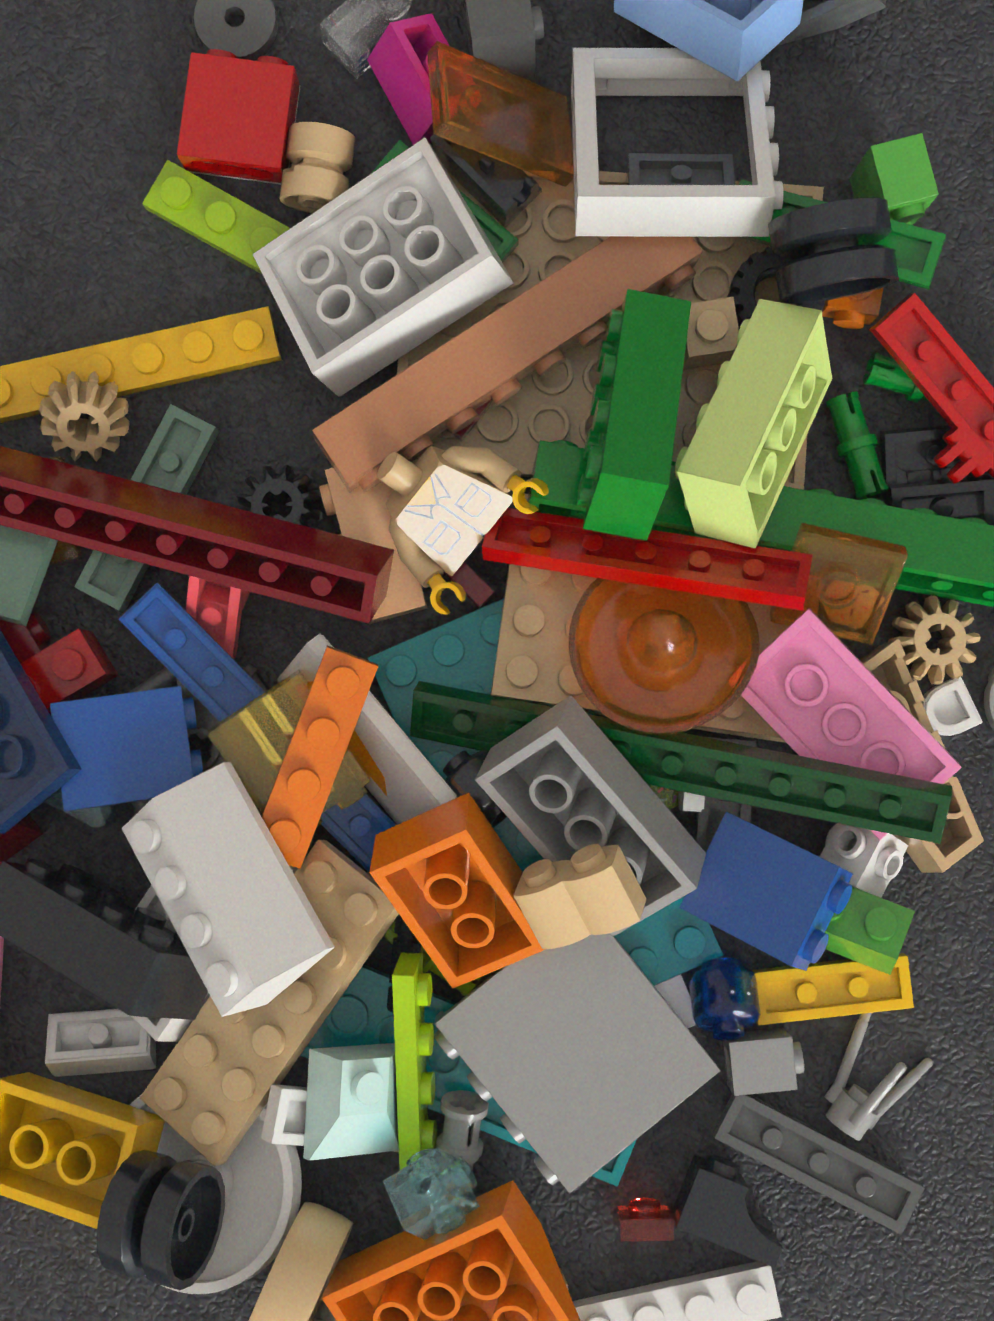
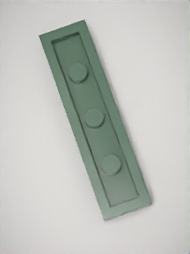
M170 404L131 480L187 495L220 430ZM93 550L74 587L125 613L149 565Z

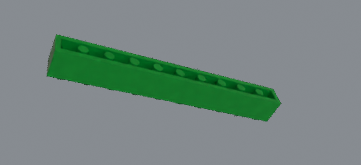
M540 440L531 478L543 480L548 486L549 493L543 496L533 488H529L527 501L539 509L536 512L584 519L585 508L576 506L582 474H586L587 461L583 460L584 448H579L576 444L565 440L552 442ZM672 461L669 486L651 530L715 539L695 534L689 511L684 506L685 498L680 481L675 476L676 462ZM783 486L757 546L813 554L810 571L813 574L994 607V525H988L986 521L979 518L956 519L937 515L933 510L926 508L909 510L887 506L883 501L873 498L855 500L835 496L833 492L825 489L802 490Z

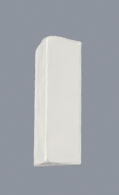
M119 1009L48 1014L45 1065L52 1075L58 1077L155 1069V1040L131 1016Z

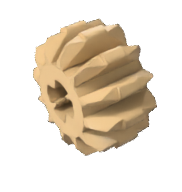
M74 371L68 374L67 385L54 380L49 386L48 394L50 397H44L40 403L39 412L44 416L40 425L42 435L53 436L52 447L55 452L65 447H70L71 457L74 462L81 456L82 451H88L96 462L102 456V448L115 452L120 445L119 436H125L129 430V420L125 417L129 408L126 398L116 397L118 386L115 384V381L102 387L99 386V376L95 371L88 376V382H81L79 376ZM81 413L88 414L89 418L82 419L80 415Z
M937 596L926 597L923 608L916 602L907 604L905 608L909 619L897 617L892 622L895 629L903 632V637L891 638L888 642L899 638L906 654L903 657L905 664L909 665L913 662L910 670L912 680H921L926 673L931 684H942L945 672L953 679L961 677L963 671L959 661L974 663L976 660V655L965 648L966 644L979 642L981 638L978 633L966 634L964 627L973 622L974 616L971 613H967L955 618L958 611V602L948 600L941 608ZM939 631L942 638L937 642L938 648L929 650L926 642L931 638L930 632Z

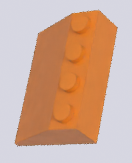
M514 1180L338 1261L322 1296V1300L336 1321H580L542 1224Z

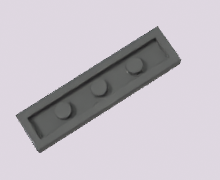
M732 1093L712 1132L716 1140L901 1235L925 1189L920 1182L751 1095L734 1096Z

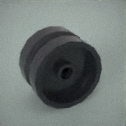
M855 198L813 205L789 212L768 223L773 254L785 259H794L775 272L781 303H811L844 298L874 291L899 281L895 249L875 244L892 232L888 201L885 199Z
M148 1150L131 1154L120 1165L111 1180L101 1205L96 1235L97 1254L102 1266L113 1273L136 1279L146 1276L148 1280L155 1284L177 1290L192 1286L204 1272L212 1257L222 1228L225 1210V1185L220 1171L213 1166L190 1160L178 1163L169 1155Z

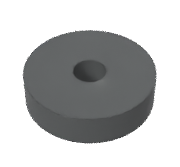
M197 0L195 6V29L206 51L210 49L225 50L235 54L238 59L255 61L258 57L263 56L275 41L278 20L272 0ZM234 15H241L245 18L244 22L238 27L228 25V20Z

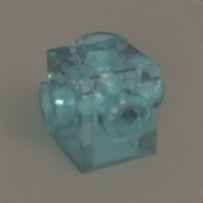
M439 1147L436 1149H425L414 1154L407 1160L405 1168L383 1180L403 1230L424 1240L436 1233L445 1234L457 1229L466 1221L465 1215L480 1207L472 1188L477 1186V1181L464 1158H456Z

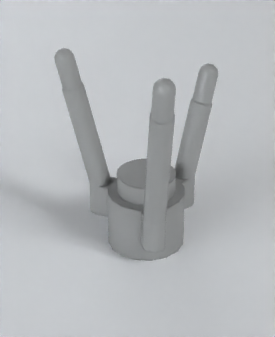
M872 1013L860 1014L859 1019H857L836 1079L824 1096L833 1104L826 1113V1117L840 1130L858 1141L861 1140L868 1128L870 1130L873 1129L880 1117L933 1065L932 1059H923L896 1084L897 1080L907 1069L905 1063L899 1062L871 1094L856 1084H853L849 1091L846 1090V1083Z

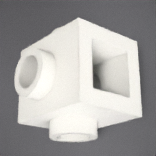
M837 823L830 829L820 857L853 873L849 881L852 887L882 898L890 880L896 877L902 867L903 855L908 845L889 833L879 840L869 829Z

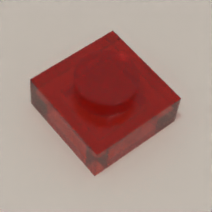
M635 1198L629 1201V1206H617V1228L621 1241H674V1219L669 1205H660V1201L654 1198Z

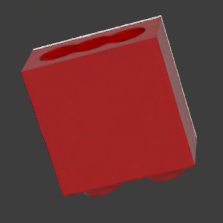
M210 49L206 54L191 52L177 148V156L184 169L196 174L281 185L283 170L289 168L290 161L286 159L285 153L289 127L296 122L300 83L295 67L288 65L285 60L273 56L258 57L257 61L238 59L235 54L220 49Z

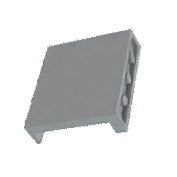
M610 933L589 935L573 944L555 949H546L498 969L445 1013L443 1011L439 1012L434 1023L439 1029L434 1034V1037L440 1047L452 1060L458 1056L463 1059L472 1071L467 1075V1078L475 1091L486 1102L492 1097L505 1112L500 1117V1120L510 1135L519 1144L526 1139L538 1153V1156L533 1160L542 1175L551 1185H555L560 1181L569 1194L721 1071L712 1057L615 936L613 937Z

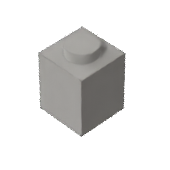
M784 1028L722 1034L727 1085L734 1096L798 1090L796 1074L804 1073L802 1047L799 1041L793 1042L792 1036Z

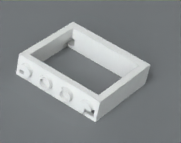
M573 48L571 110L575 236L769 237L768 223L772 220L773 209H782L783 183L782 181H774L773 177L777 175L779 147L778 143H770L769 141L774 133V107L765 106L770 95V71L761 70V61H759L737 82L678 48ZM596 96H743L752 185H599Z

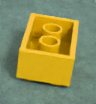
M30 1072L0 1078V1195L97 1229L101 1205L108 1186L120 1165L134 1152L148 1150L157 1153L165 1121L157 1114Z

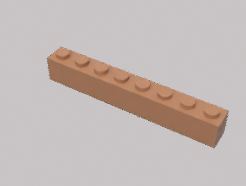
M610 236L312 430L314 439L349 492L361 486L363 491L370 490L382 482L377 478V472L384 459L390 453L397 452L410 462L418 459L427 448L434 446L432 438L447 428L454 434L476 420L479 415L475 410L491 399H493L496 405L505 402L522 389L519 381L534 371H537L539 376H543L566 360L563 353L580 342L583 348H586L606 335V324H608L611 309L621 310L627 289L654 294L664 286H667L671 292L688 282L696 274L693 267H695L703 251L693 237Z

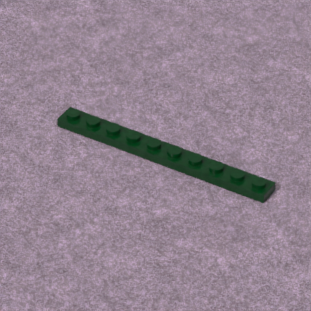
M419 681L413 690L410 736L480 751H489L490 748L552 707ZM588 714L647 785L941 844L952 798V786Z

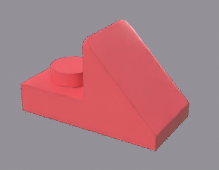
M189 576L186 611L234 659L237 654L241 614L250 592Z

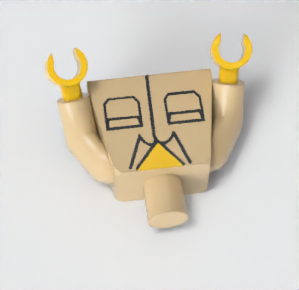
M430 446L415 464L397 452H392L384 459L377 472V478L394 489L388 497L386 505L392 517L389 531L399 557L424 588L430 587L432 589L430 596L431 605L440 614H450L449 609L443 605L440 597L445 588L453 590L461 602L466 599V592L460 584L452 581L446 582L443 579L444 571L450 576L454 575L512 502L515 508L525 514H532L539 510L535 505L530 504L526 500L525 489L527 487L533 488L543 496L549 493L548 486L543 480L538 478L523 480L520 478V470L486 447L452 446L447 450H442L436 446Z

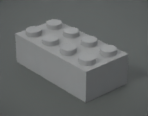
M571 695L490 748L475 781L544 859H549L552 862L571 860L575 852L591 844H599L601 847L619 845L646 897L640 921L697 889L706 852ZM626 927L619 931L612 932L610 934L614 937L615 935L621 933L629 927Z

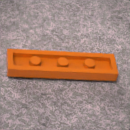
M328 645L261 816L288 865L299 869L302 867L378 669V664Z

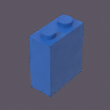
M181 686L50 703L51 717L82 769L61 786L65 812L151 800L157 795L203 773L200 749L190 750L187 730L197 728L193 697L182 698Z
M726 812L706 852L698 887L696 890L685 895L679 908L791 967L806 971L810 962L815 964L826 949L829 935L825 931L834 913L840 914L850 899L852 885L849 884L853 873Z

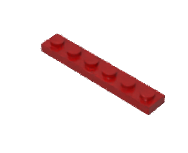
M513 508L506 509L489 532L485 534L482 544L483 560L801 611L804 609L813 554L761 546L751 548L722 540L651 530L647 541L583 529L584 519L539 512L525 514Z

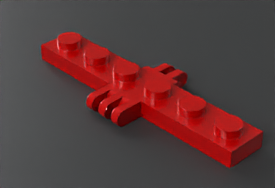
M916 293L908 294L869 330L951 427L943 436V440L948 445L933 459L940 468H943L950 464L957 456L961 461L946 475L953 484L958 483L970 472L975 477H979L988 471L994 478V387Z

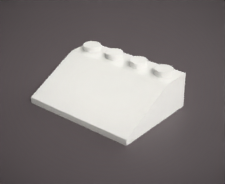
M426 138L405 150L253 254L312 374L338 397L344 395L514 283L485 232Z

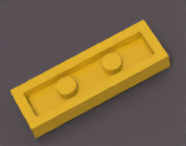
M904 953L899 954L891 975L851 959L810 963L806 971L791 966L749 970L750 981L753 982V987L751 983L753 1002L755 1000L753 1007L757 1025L914 1008L908 956Z

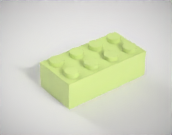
M759 299L751 318L745 319L742 322L738 332L737 347L730 361H724L721 365L717 378V389L710 403H705L701 407L697 417L694 437L689 447L681 449L676 460L675 476L680 481L685 498L684 506L689 511L695 534L756 548L832 380L822 310Z

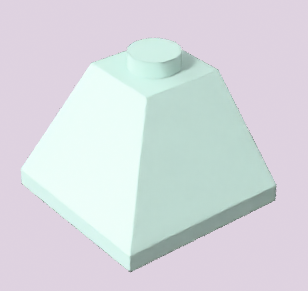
M395 1043L309 1049L303 1158L310 1161L399 1151Z

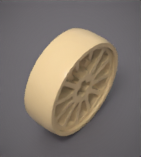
M306 1201L283 1242L249 1321H313L322 1301L323 1293L346 1245L353 1222L344 1215L329 1208Z

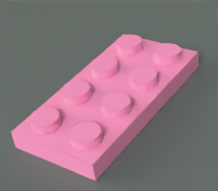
M810 608L799 616L730 681L733 688L799 756L944 784L962 768L960 763ZM871 830L879 840L888 834Z

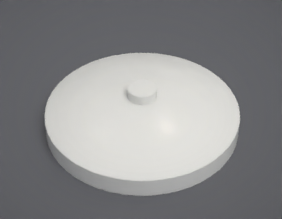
M140 1096L130 1104V1106L156 1114L140 1099ZM267 1104L225 1164L219 1166L211 1164L165 1122L157 1153L169 1155L178 1163L190 1160L213 1166L220 1171L225 1185V1210L221 1232L214 1253L200 1277L192 1286L182 1290L163 1287L187 1294L216 1293L251 1279L265 1269L278 1255L298 1215L302 1191V1175L296 1145L271 1144L261 1139Z

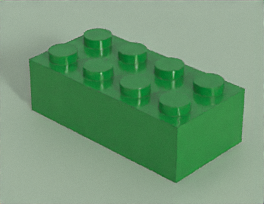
M627 289L621 310L611 309L605 340H602L597 360L596 372H600L599 384L596 383L590 407V415L594 416L593 426L588 430L583 460L587 461L586 474H582L576 506L585 508L583 529L647 541L669 486L691 301Z

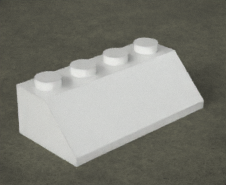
M223 762L157 795L121 828L221 1017L267 1005L334 948L332 941L231 762Z

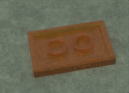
M436 41L427 52L434 135L566 187L574 179L573 146L567 97Z

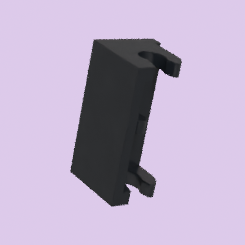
M462 109L456 114L457 121L449 131L446 132L440 127L430 137L431 146L444 168L506 228L542 192V188Z

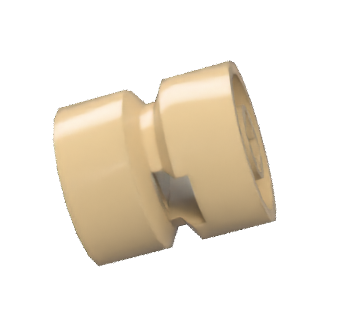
M298 122L292 124L289 127L285 153L286 159L292 163V167L283 170L280 201L296 210L314 213L349 189V179L343 175V172L352 168L355 136L345 129L326 123Z

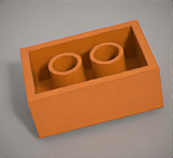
M466 793L375 835L369 873L452 989L546 950L541 948L513 896L523 872L470 793Z

